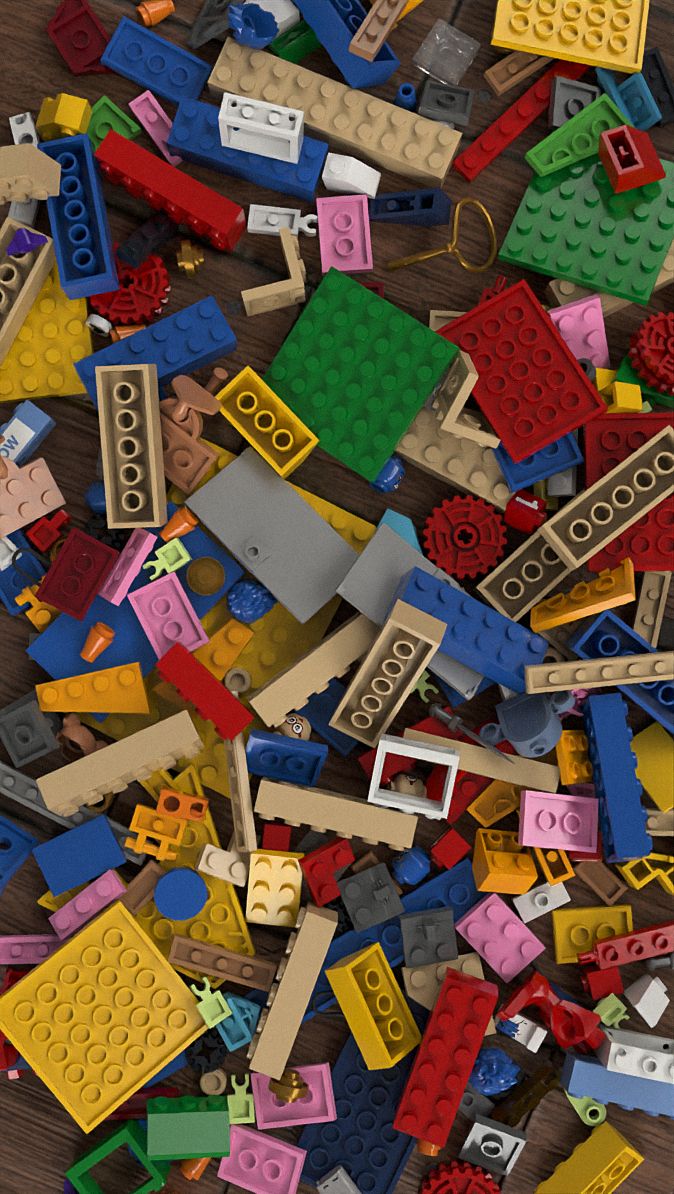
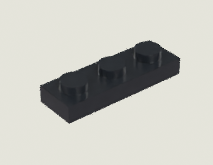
M658 47L644 51L640 73H642L662 116V119L657 122L658 127L661 128L674 123V86Z
M157 212L117 247L115 256L138 269L177 233L179 224Z

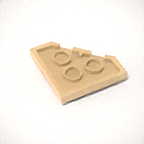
M472 952L458 955L456 960L408 969L402 967L401 971L406 995L431 1012L447 966L485 980L479 953ZM491 1016L484 1036L496 1033L493 1016Z

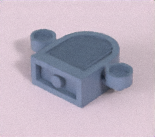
M569 690L555 691L552 696L548 692L527 694L524 691L496 705L495 708L500 724H486L480 730L479 736L492 746L508 740L516 752L524 757L542 756L553 749L560 740L562 724L558 715L570 710L575 704V698Z

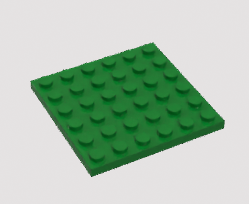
M598 153L542 177L535 171L499 252L498 260L647 306L674 239V163L659 159L666 173L664 179L617 194L614 192Z
M331 266L262 380L318 438L317 446L374 483L458 354L460 348Z

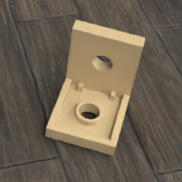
M289 226L279 229V234L290 279L241 291L247 317L306 302L304 283H307L303 259H300L296 234L291 235Z
M459 350L431 404L433 408L437 409L435 412L436 419L441 420L439 427L449 431L459 439L464 437L471 439L481 447L490 446L497 448L501 439L493 431L483 413L464 407L479 375L469 354Z

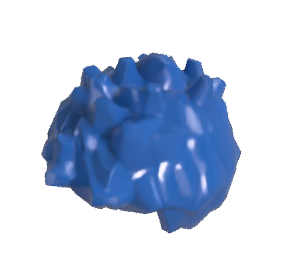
M239 3L237 6L234 4L228 5L230 13L227 15L230 19L229 28L235 31L233 36L236 38L237 43L246 45L251 49H263L278 34L279 29L277 28L278 23L274 21L275 16L269 11H264L259 4Z
M249 578L232 586L227 595L226 607L235 620L253 624L262 618L265 613L269 612L278 600L261 582Z
M491 1047L482 1048L476 1057L469 1082L479 1093L485 1096L494 1095L518 1082L514 1077L520 1068L518 1065L512 1064L513 1059L509 1058L503 1050Z

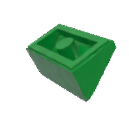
M302 20L271 41L267 46L274 56L295 64L322 44L318 41L317 35L310 24Z

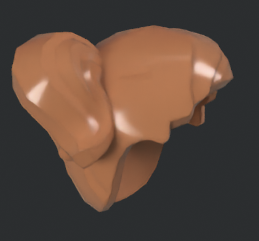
M68 712L63 719V728L55 736L58 744L62 745L61 752L63 756L72 762L108 746L102 740L95 741L93 734L86 727L80 725L81 720L77 712Z

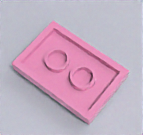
M367 194L316 198L322 275L325 276L331 266L343 274L373 272Z
M595 294L547 311V315L576 360L587 358L595 368H611L599 296Z
M173 571L127 595L159 660L177 642H181L190 652L210 642L176 572Z
M527 790L521 791L518 845L596 853L599 799Z
M489 892L454 924L455 929L506 983L512 980L546 949L542 942L495 892Z
M329 1062L284 1068L299 1071V1076L309 1085L307 1097L297 1099V1102L294 1103L277 1099L276 1094L268 1089L271 1077L259 1072L251 1073L258 1130L335 1121L337 1119Z
M231 1124L230 1157H222L217 1177L256 1194H296L307 1151L243 1124Z

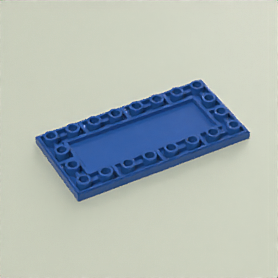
M172 501L167 504L168 521L179 509ZM165 525L144 528L145 531L155 535L157 539L142 566L149 561L159 559L155 551L167 544L159 534ZM195 525L196 529L179 537L193 560L175 572L199 620H201L246 572ZM201 557H211L217 560L223 566L226 573L222 589L210 596L194 592L189 587L186 579L190 564ZM153 565L148 569H144L141 566L140 572L131 583L127 595L168 575V572L164 569L160 577L156 580H151L149 577L155 574L156 568ZM97 595L83 622L62 612L26 650L56 681L140 662L143 678L145 679L159 661L127 595L122 599L119 606ZM101 622L114 630V641L91 663L83 659L80 653L83 650L91 626ZM89 712L99 723H102L111 714Z

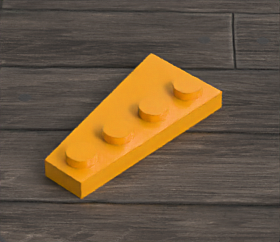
M554 748L538 757L529 758L518 755V757L559 767L557 753ZM495 779L466 810L486 828L520 807L521 791H544Z

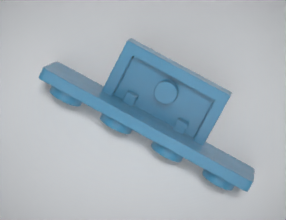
M595 68L598 74L597 81L599 85L605 89L607 96L636 129L645 131L662 119L642 73L636 72L619 85L611 69Z

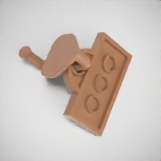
M222 368L214 369L213 376L205 388L185 375L175 377L171 384L177 396H172L159 402L164 476L188 495L193 493L220 455L199 437L203 430V419L200 411L214 415L221 409L220 402L213 395L223 380H226L228 377L227 372Z
M0 435V444H1V443L4 442L6 439H5L4 436H1V435ZM0 455L1 539L66 504L43 457H39L18 468L12 460Z

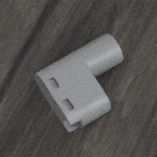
M341 1165L332 1169L317 1182L318 1186L316 1188L320 1194H362Z

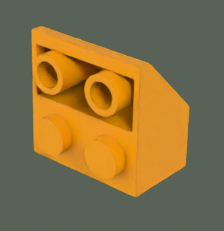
M478 828L472 863L477 891L525 895L538 878L530 847L518 845L519 832Z

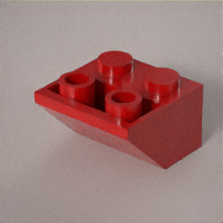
M628 125L600 133L598 154L615 194L666 177V173L648 133Z

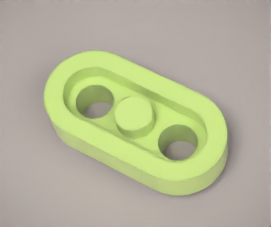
M564 1088L565 1094L585 1124L597 1126L605 1120L606 1108L604 1104L597 1103L587 1096H583V1099L574 1098L568 1095ZM596 1109L597 1114L595 1116H590V1110Z

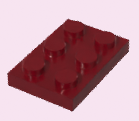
M73 527L34 597L83 622L121 553Z

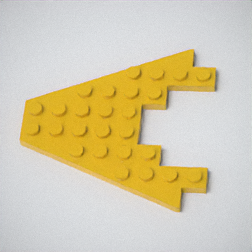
M193 763L175 779L167 770L162 771L160 768L151 772L152 777L140 782L157 803L163 785L173 787L175 790L205 797ZM207 807L204 821L188 820L180 846L170 843L169 850L178 852L175 862L168 860L159 862L167 872L175 867H188L196 870L194 868L203 843L222 849L209 807ZM154 838L160 845L162 840ZM113 868L112 870L115 871V873H116L117 876L119 877L120 881L122 882V884H123L124 887L126 888L128 884H127V883L125 882V880L118 874V872ZM198 870L196 871L203 878L207 886V901L203 909L196 916L187 920L175 921L169 919L158 911L154 896L135 917L132 915L166 960H168L176 933L253 956L256 952L234 884ZM89 880L56 897H53L51 890H49L37 902L57 912L91 885L92 882ZM169 962L174 970L203 984L204 982L201 978L206 976L210 987L214 989L226 980Z

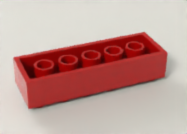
M112 129L109 130L94 154L99 164L98 168L102 171L103 178L113 186L117 184L125 188V192L135 199L138 197L142 198L154 211L159 212V210H162L168 214L167 217L179 225L183 223L188 226L194 235L200 238L205 236L210 239V243L219 250L223 251L225 248L232 252L247 228L243 208Z
M448 966L446 967L394 1113L393 1129L444 1148L498 999V985Z

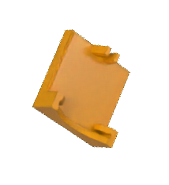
M562 730L561 738L555 745L562 786L593 782V766L589 761L587 750L589 742L584 730Z

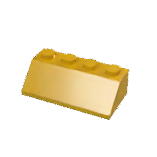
M249 366L241 371L215 396L221 404L220 413L283 479L287 478L306 459L319 442L318 438Z
M379 942L340 959L325 970V974L369 1070L391 1068L420 1043L422 1036Z
M605 1121L592 1130L591 1136L584 1143H580L574 1148L573 1154L566 1162H561L556 1166L554 1174L547 1181L541 1182L536 1187L534 1194H611L644 1158L616 1128Z

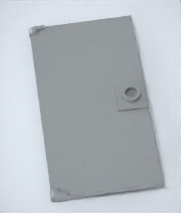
M251 446L184 501L187 508L302 625L338 594L335 591L336 587L359 556Z
M384 522L381 523L335 589L339 595L380 628L385 622L384 619L401 577L414 566L470 596L456 581L432 564ZM439 650L435 652L427 665L429 669L467 700L474 696L478 689L477 687L484 677L481 673Z

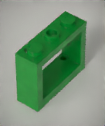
M129 1119L76 1158L65 1172V1175L79 1194H104L87 1170L125 1142L128 1143L152 1175L127 1194H148L152 1190L155 1192L159 1191L168 1182L167 1176L172 1167L167 1160L147 1161L146 1132L136 1119Z

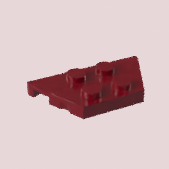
M65 0L61 2L56 10V16L50 20L45 30L73 75L77 77L117 73L100 62L111 38L87 0Z

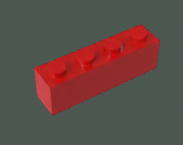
M177 642L155 664L159 669L157 674L167 684L172 681L178 687L175 692L185 702L191 700L197 706L195 712L204 721L210 719L216 725L214 731L223 740L227 738L231 741L234 740L256 717L181 642Z
M449 706L442 707L443 710L454 716ZM430 715L408 727V729L455 741H461L459 736L464 734L459 729L456 732L451 731L447 724L435 716L432 718ZM405 729L394 736L403 738ZM378 745L357 757L370 781L372 780ZM386 752L379 786L382 787L394 780L392 775L401 771L404 774L415 768L414 762L419 759Z

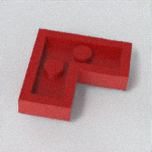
M339 836L298 860L312 900L318 908L341 895L333 873L355 861L347 838Z

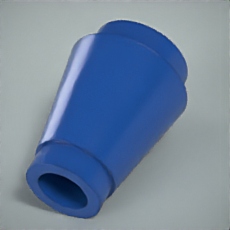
M409 83L402 84L393 99V105L414 113L418 105L414 87Z

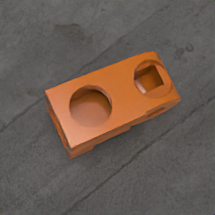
M163 785L156 813L185 820L204 821L209 799Z

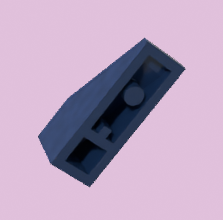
M440 188L377 194L375 199L370 198L369 221L415 226L447 225L450 219L451 199Z

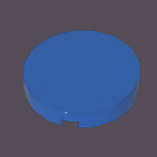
M175 867L158 878L154 887V901L158 911L165 917L175 921L187 920L196 916L203 909L207 901V886L196 870L188 867Z

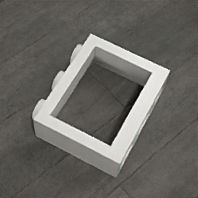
M224 92L218 117L222 146L298 164L303 143L304 111ZM236 103L237 106L232 107L231 104ZM294 117L295 120L290 121L289 118ZM238 127L239 130L235 131L233 128Z
M381 734L367 801L380 808H388L389 806L399 808V811L405 814L418 812L425 814L429 819H447L460 750ZM386 752L449 765L442 801L380 789L379 785Z
M598 1024L597 1027L606 1035V1038L598 1048L593 1050L606 1070L674 1084L673 1039ZM664 1044H668L667 1049H663Z

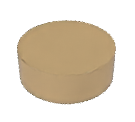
M234 668L226 674L225 686L230 691H238V694H242L250 688L251 677L246 670Z
M221 1068L212 1073H203L200 1079L202 1091L209 1096L221 1094L227 1084L226 1073Z

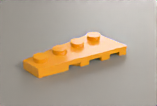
M628 557L620 561L622 566L612 571L607 568L599 572L600 577L587 584L582 581L574 585L575 587L570 593L566 595L559 593L532 607L530 627L534 633L636 600L634 568L630 558Z
M232 618L209 639V643L197 649L193 655L222 682L255 633ZM162 680L152 689L181 710L187 709L189 715L194 719L198 717V714L195 712L197 706L191 700L185 702L175 692L178 687L172 681L167 684Z
M140 662L35 685L41 711L151 713Z

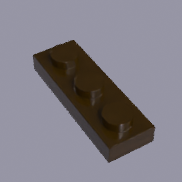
M548 1059L491 1113L493 1119L511 1128L518 1125L521 1118L530 1109L537 1107L541 1099L549 1091L559 1086L562 1075L561 1070Z

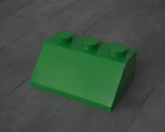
M227 1096L156 1097L155 1099H147L145 1125L147 1161L230 1157V1125Z

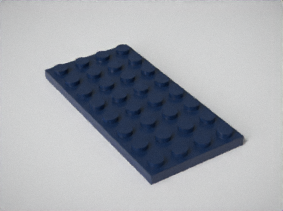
M399 986L422 1036L430 1011L407 996L405 988ZM350 1030L330 1072L337 1119L335 1121L305 1124L295 1144L296 1147L307 1151L300 1180L317 1187V1182L338 1165H341L362 1194L393 1193L418 1140L414 1136L392 1128L394 1113L418 1045L391 1068L369 1070Z

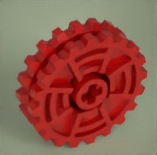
M119 242L113 243L120 290L88 296L90 297V302L97 313L102 315V318L112 321L113 326H119L120 324H124V326L141 325L145 321L151 324L155 321L153 317L155 314L161 316L163 313L161 307L162 305H168L169 299L166 296L171 293V286H169L170 277L160 257L157 258L155 256L156 253H154L144 264L135 269L115 256L116 249L120 244Z
M658 312L655 316L650 315L631 335L632 339L628 342V347L631 348L628 352V357L633 359L631 366L638 369V377L647 380L646 385L649 387L655 386L657 392L661 394L667 391L669 396H674V313L668 312L665 316L663 312Z
M457 495L452 498V502H449L447 499L442 501L440 504L441 508L435 507L432 510L433 518L427 517L425 525L428 528L422 531V537L426 538L422 547L423 550H428L429 552L426 558L429 561L433 560L435 566L443 569L447 575L451 576V574H454L456 580H462L464 576H467L470 580L476 578L477 573L481 576L488 572L487 567L493 568L498 564L496 558H501L504 554L501 546L507 544V539L503 537V533L507 529L506 526L500 524V521L503 519L501 514L495 515L493 512L495 507L492 504L489 506L484 505L485 500L482 498L474 501L472 495H467L465 499H461ZM461 531H464L465 535L470 536V539L467 541L468 544H464L463 540H458Z
M451 1159L449 1165H446L444 1162L439 1163L437 1171L431 1168L428 1171V1180L422 1179L420 1183L422 1190L417 1191V1194H501L497 1181L494 1182L492 1180V1174L489 1171L483 1173L481 1166L476 1164L472 1166L470 1162L465 1160L462 1163H458L456 1159Z

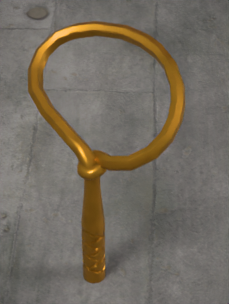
M471 197L462 198L455 205L451 242H447L441 248L419 252L409 257L388 262L389 272L425 262L445 253L454 254L459 264L469 272L477 274L488 270L493 265L497 254L496 232L488 212L478 200ZM466 204L474 205L485 219L490 233L491 254L488 261L481 267H474L466 262L456 246L461 208Z

